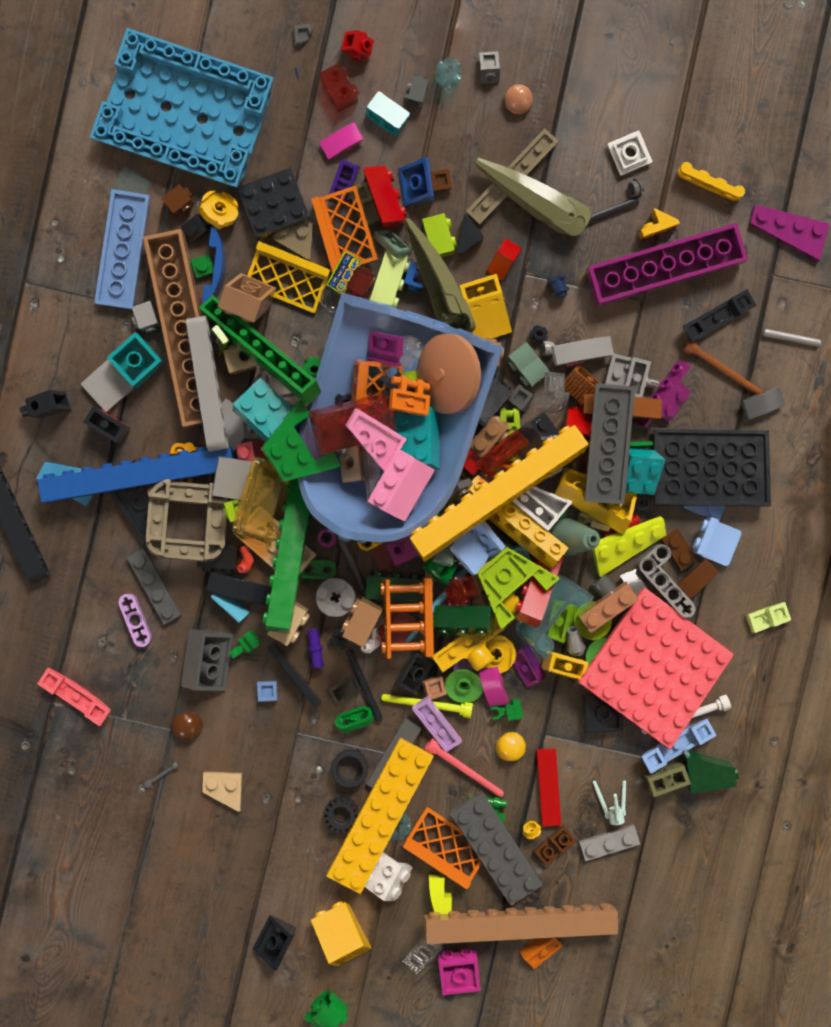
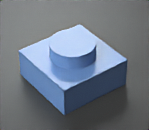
M277 680L257 682L258 702L278 700Z

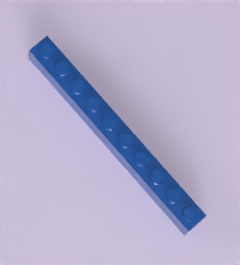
M228 446V449L209 452L207 447L196 448V452L193 453L184 450L178 451L175 456H170L169 453L160 454L158 459L151 460L150 457L139 458V462L132 463L131 460L121 461L118 466H112V463L100 465V469L93 470V467L81 468L82 472L74 473V470L63 471L60 476H55V473L45 474L43 479H37L41 502L48 503L158 484L166 479L175 481L215 474L218 456L234 459L233 449L231 446Z

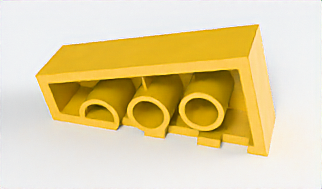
M565 468L558 481L555 495L573 501L571 503L572 506L624 535L632 520L637 493L625 492L624 505L584 501L586 474Z

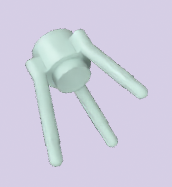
M593 781L595 791L604 810L605 818L609 819L611 825L625 823L626 781L622 782L621 807L618 806L617 794H614V806L609 808L610 811L607 809L596 781Z

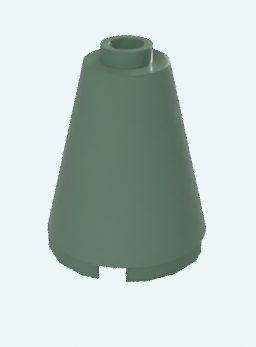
M571 518L559 520L551 530V534L569 548L564 554L566 557L595 549L600 542V536L597 531Z

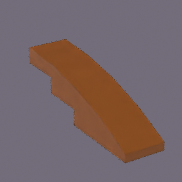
M584 394V415H592L594 394ZM634 397L632 418L661 419L662 399Z

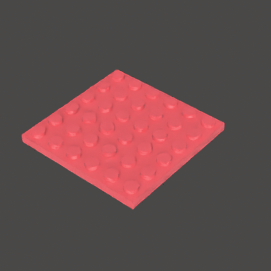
M642 587L637 595L639 600L629 606L578 683L665 747L671 749L734 654L688 619L682 617L676 610L648 589Z

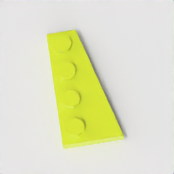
M659 516L628 528L624 535L618 532L600 539L599 545L592 549L599 577L666 536L664 519Z

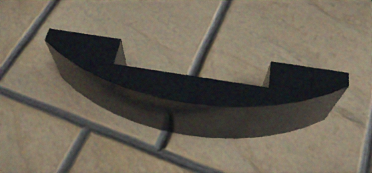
M748 289L682 327L692 343L757 305Z

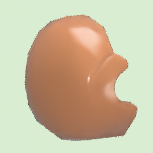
M521 84L509 87L503 97L505 107L513 114L521 115L526 113L533 104L531 91L528 87Z

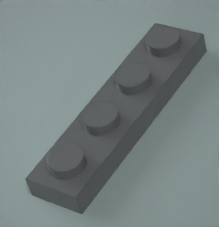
M143 548L127 557L163 624L165 625L181 616L180 610L146 549Z

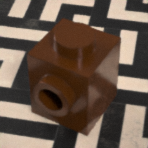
M180 184L161 198L176 218L182 213L186 214L189 212L194 204L191 199L193 197L192 193L187 187L183 189Z

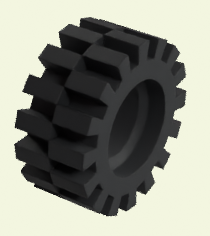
M334 797L326 805L324 811L326 826H329L331 831L335 830L336 833L350 831L359 814L358 806L349 797ZM345 808L349 813L348 819L343 822L336 820L334 817L336 809Z

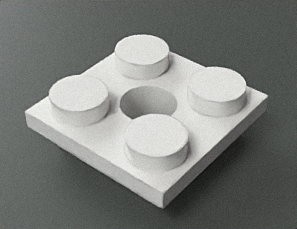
M639 130L607 144L620 176L652 163ZM632 148L635 151V156H627L625 150Z

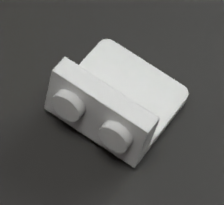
M383 852L365 888L383 901H395L401 895V889L410 878V872L413 867L408 863H398Z

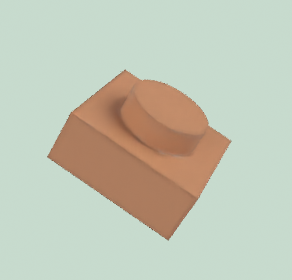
M441 675L422 681L426 697L429 696L431 700L447 694Z

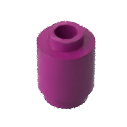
M328 528L321 529L317 535L318 543L323 547H331L337 541V534L329 532ZM326 534L331 535L330 541L324 539Z

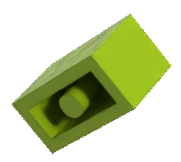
M445 213L422 219L425 236L439 255L444 257L454 254V248L457 247L455 237L450 235L449 230L452 229L450 219L445 217Z

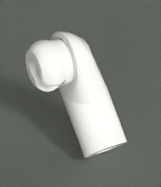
M373 628L371 638L367 640L364 647L361 646V650L364 653H371L380 646L381 628Z

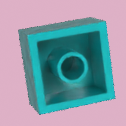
M136 332L107 357L122 376L136 389L165 364L159 355Z
M630 448L625 492L654 495L665 459L655 450Z

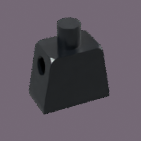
M48 390L25 399L26 405L20 407L21 415L23 417L30 416L31 418H44L71 410L66 391Z

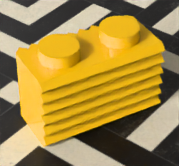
M547 650L542 663L543 670L578 680L588 667V662Z

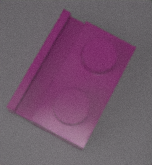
M370 331L368 347L370 357L367 360L395 367L401 366L400 357L403 354L404 337Z

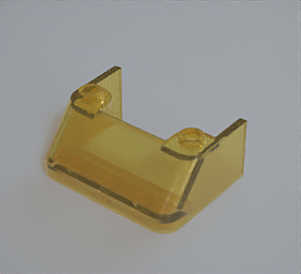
M254 457L233 523V532L243 541L272 548L273 544L270 540L272 541L274 538L275 529H273L271 523L281 489L286 484L289 485L291 480L282 482L270 462L259 457Z

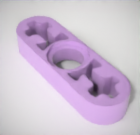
M124 594L119 599V607L134 643L139 647H144L152 640L151 632L136 596ZM126 597L128 598V600H133V603H131L130 606L132 609L136 608L137 611L127 614L126 611H130V608L128 605H124ZM132 615L140 617L139 625L131 624L130 618ZM142 626L144 627V629H141L140 631L142 635L147 636V638L145 639V643H143V641L138 640V637H140L139 631L134 632V629H138Z

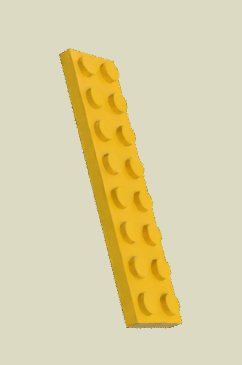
M399 737L326 874L328 878L361 894L434 757L433 754Z

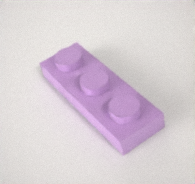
M429 696L412 706V710L445 752L462 742L460 736Z

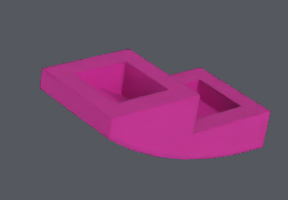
M353 122L319 143L327 158L332 160L346 149L350 150L364 138L356 123Z
M498 666L479 670L481 683L489 706L508 704V696L503 687V678Z

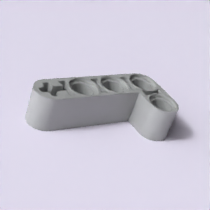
M657 544L637 561L636 566L642 576L670 607L676 610L682 617H691L696 610L694 603L661 568L670 558L671 550L666 545ZM659 548H663L665 551V555L662 558H659L656 553ZM646 560L651 563L648 571H644L642 568V564ZM658 575H662L664 579L661 585L655 583V578ZM671 589L676 591L674 599H669L668 592ZM679 601L683 605H688L687 612L682 611L683 607L680 604H678Z

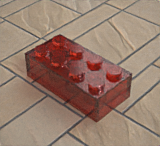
M385 393L308 411L316 450L322 455L361 445L345 426L355 408L397 433L393 410L389 409L390 397Z

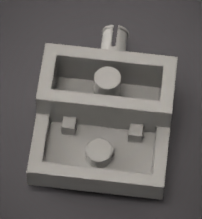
M614 354L611 356L604 384L635 386L634 397H643L645 387L649 386L657 389L658 385L656 384H659V381L648 378L651 361Z

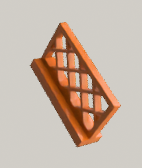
M356 185L323 197L318 196L311 199L332 273L344 251L362 260L360 266L378 261ZM354 192L355 200L353 204L350 205L344 202L346 195ZM334 198L339 201L334 211L328 209L327 200ZM342 203L351 207L346 218L337 213ZM353 210L360 212L361 215L357 224L349 220ZM335 216L344 219L339 230L334 228L332 224ZM347 222L356 226L351 236L342 232ZM359 228L366 232L363 242L354 238ZM341 234L350 238L345 248L338 244ZM353 240L361 244L357 254L348 251ZM364 246L371 249L373 257L368 259L360 257Z
M355 359L351 394L353 406L350 410L349 418L355 408L364 413L365 408L371 403L377 411L370 417L374 418L380 413L385 419L381 424L386 425L388 423L391 430L394 431L395 410H393V414L388 418L381 412L389 405L390 399L383 393L386 388L380 389L375 381L382 375L389 380L390 378L385 372L391 367L398 368L397 372H400L402 375L403 364L395 367L375 361ZM369 366H376L381 371L373 379L368 375ZM373 384L378 392L369 398L366 391ZM382 394L387 402L378 408L373 401ZM348 429V437L351 440H357Z
M427 806L401 845L465 889L469 888L473 877L482 864L479 857L473 858L472 846L468 840L467 846L457 848L455 837L464 835L461 829ZM429 812L435 817L436 824L425 827L424 818ZM439 826H450L452 835L441 837ZM437 827L439 838L428 840L426 829ZM424 830L426 841L416 842L412 839L416 831ZM453 838L455 848L444 851L442 840ZM440 841L442 851L437 853L431 852L429 843ZM469 848L471 859L460 861L458 850ZM455 851L458 862L449 864L446 862L445 853ZM472 863L473 870L469 876L462 872L461 864Z

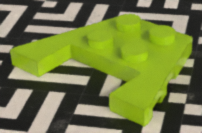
M508 547L477 572L501 629L515 619L514 615L502 602L528 579L534 576L546 591L560 580L558 576Z

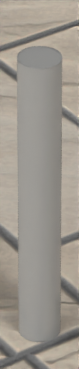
M764 329L763 336L816 347L821 345L820 339Z

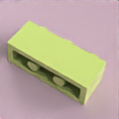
M386 250L370 300L397 307L399 298L396 296L398 290L402 291L405 280L402 278L404 272L407 273L410 265L408 255L405 257L400 256V258L396 259Z

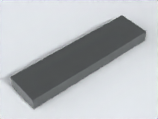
M405 717L366 784L373 788L399 737L413 744L422 729L421 726Z

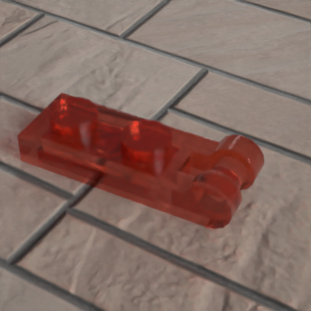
M515 430L476 462V466L483 470V474L487 478H492L499 468L529 446L530 443L518 430Z

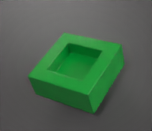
M209 254L191 260L197 279L213 274L214 266Z

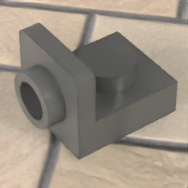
M498 51L480 52L481 83H499L500 63Z

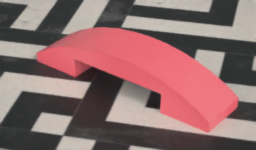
M51 668L46 669L37 683L51 694H56L83 712L86 718L98 726L103 724L111 711L106 704L88 690Z

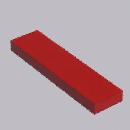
M556 748L536 749L542 826L562 825Z

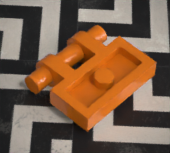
M392 376L391 384L397 385L398 389L393 388L390 391L389 409L427 416L429 414L430 396L424 395L423 390L429 391L430 384L424 383L420 379L410 380L406 376ZM407 387L414 388L415 393L407 391Z

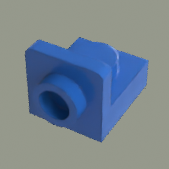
M411 261L404 286L407 287L408 291L414 293L422 292L423 285L413 282L418 280L420 269H417L418 263Z

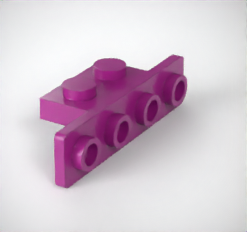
M679 360L672 366L671 371L660 383L656 392L650 397L652 399H662L661 418L668 423L672 421L692 393L681 383L691 365ZM636 419L634 422L648 428L653 419Z

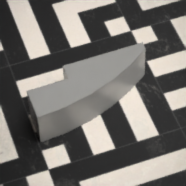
M610 336L551 347L555 366L604 359L614 355Z

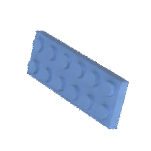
M111 189L94 301L97 305L133 310L144 246L143 237L146 233L151 200L150 195Z

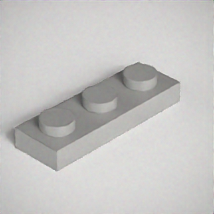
M634 824L579 841L585 861L640 845Z

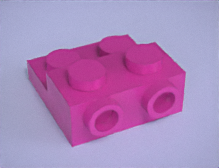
M464 948L461 952L445 950L442 954H438L443 995L481 991L476 950Z

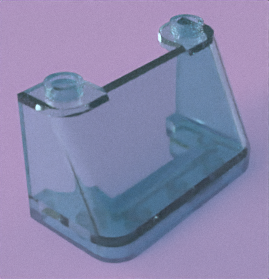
M557 575L560 580L554 584L543 619L536 628L521 621L515 627L516 634L545 659L554 648L553 640L546 633L570 603L577 608H585L594 598L588 591L563 575Z

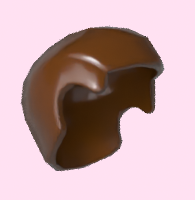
M193 711L179 713L173 718L171 725L172 733L179 740L188 741L196 738L203 728L201 717Z

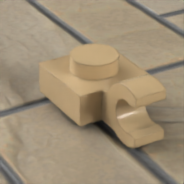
M580 510V514L577 517L578 522L582 524L591 523L590 527L609 532V526Z

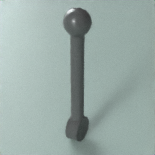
M174 762L171 767L153 779L146 780L144 783L145 787L150 788L155 781L173 769H178L179 764Z

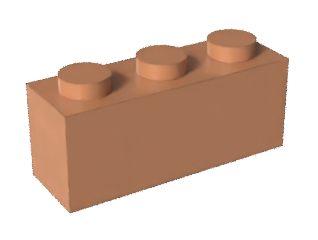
M625 581L578 615L590 633H592L639 599Z

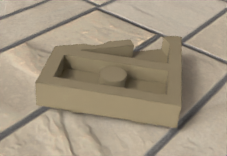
M304 222L274 234V241L311 261L313 223Z

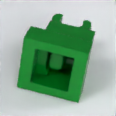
M251 629L238 640L240 644L230 651L229 654L234 659L244 650L249 653L262 642Z
M520 697L512 698L513 703L505 704L506 707L491 706V710L496 709L499 711V714L493 716L492 719L497 720L506 714L508 721L524 719Z

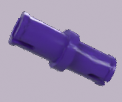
M319 628L307 630L309 640L308 651L311 653L312 668L324 667L321 650L323 645L320 644Z

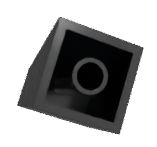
M494 374L477 424L480 429L486 425L512 394L510 391L511 387L504 381L500 383L495 379L496 374Z

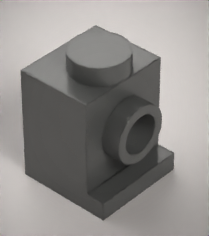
M415 75L413 81L408 83L406 90L408 94L404 95V103L423 108L429 80H426L422 75Z

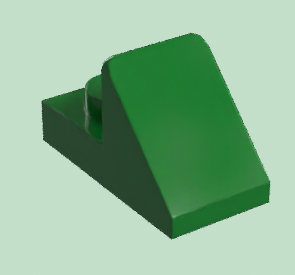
M433 557L425 561L422 568L443 589H447L458 564L453 563L451 567L432 562Z

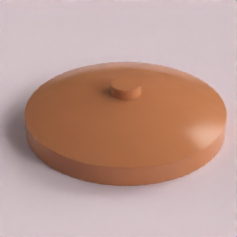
M441 334L432 338L424 346L418 360L417 379L430 384V390H423V394L430 396L429 406L435 411L443 414L462 412L472 404L479 391L481 368L477 353L465 338L456 334Z

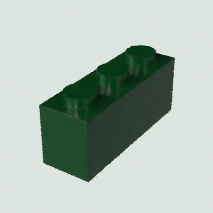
M372 571L371 575H367L365 599L383 600V595H380V583H383V579H389L390 585L418 584L421 582V575L410 574V578H405L400 573H391V576H383V572ZM419 592L390 593V600L419 603L421 602V594Z
M435 605L433 629L438 635L444 637L449 636V634L460 637H467L468 635L486 637L487 635H493L495 614L491 606Z

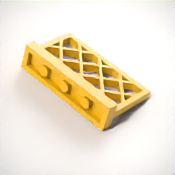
M258 241L257 250L247 276L252 277V275L259 273L266 284L277 280L281 290L275 292L273 297L316 313L332 270ZM260 254L266 256L270 265L261 269L258 264ZM283 263L288 272L278 276L274 265ZM271 267L275 278L266 281L262 271ZM301 270L306 279L296 283L292 272ZM289 274L293 285L283 288L279 278ZM315 277L323 279L321 287L313 290L309 280ZM307 281L311 292L301 296L297 285ZM295 287L299 297L291 300L287 297L285 291ZM313 294L315 299L313 308L305 305L303 297Z

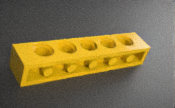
M477 475L472 481L473 485L468 490L469 493L472 495L478 491L477 488L486 481ZM512 502L488 518V520L550 570L569 549Z

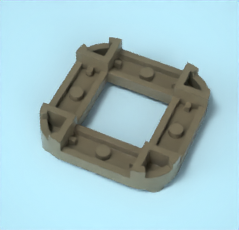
M166 479L156 484L150 491L145 541L149 552L162 559L209 562L217 559L225 546L227 518L223 509L225 508L224 503L228 502V498L212 496L213 483L207 485L174 482L171 479ZM169 502L207 505L205 541L166 538Z

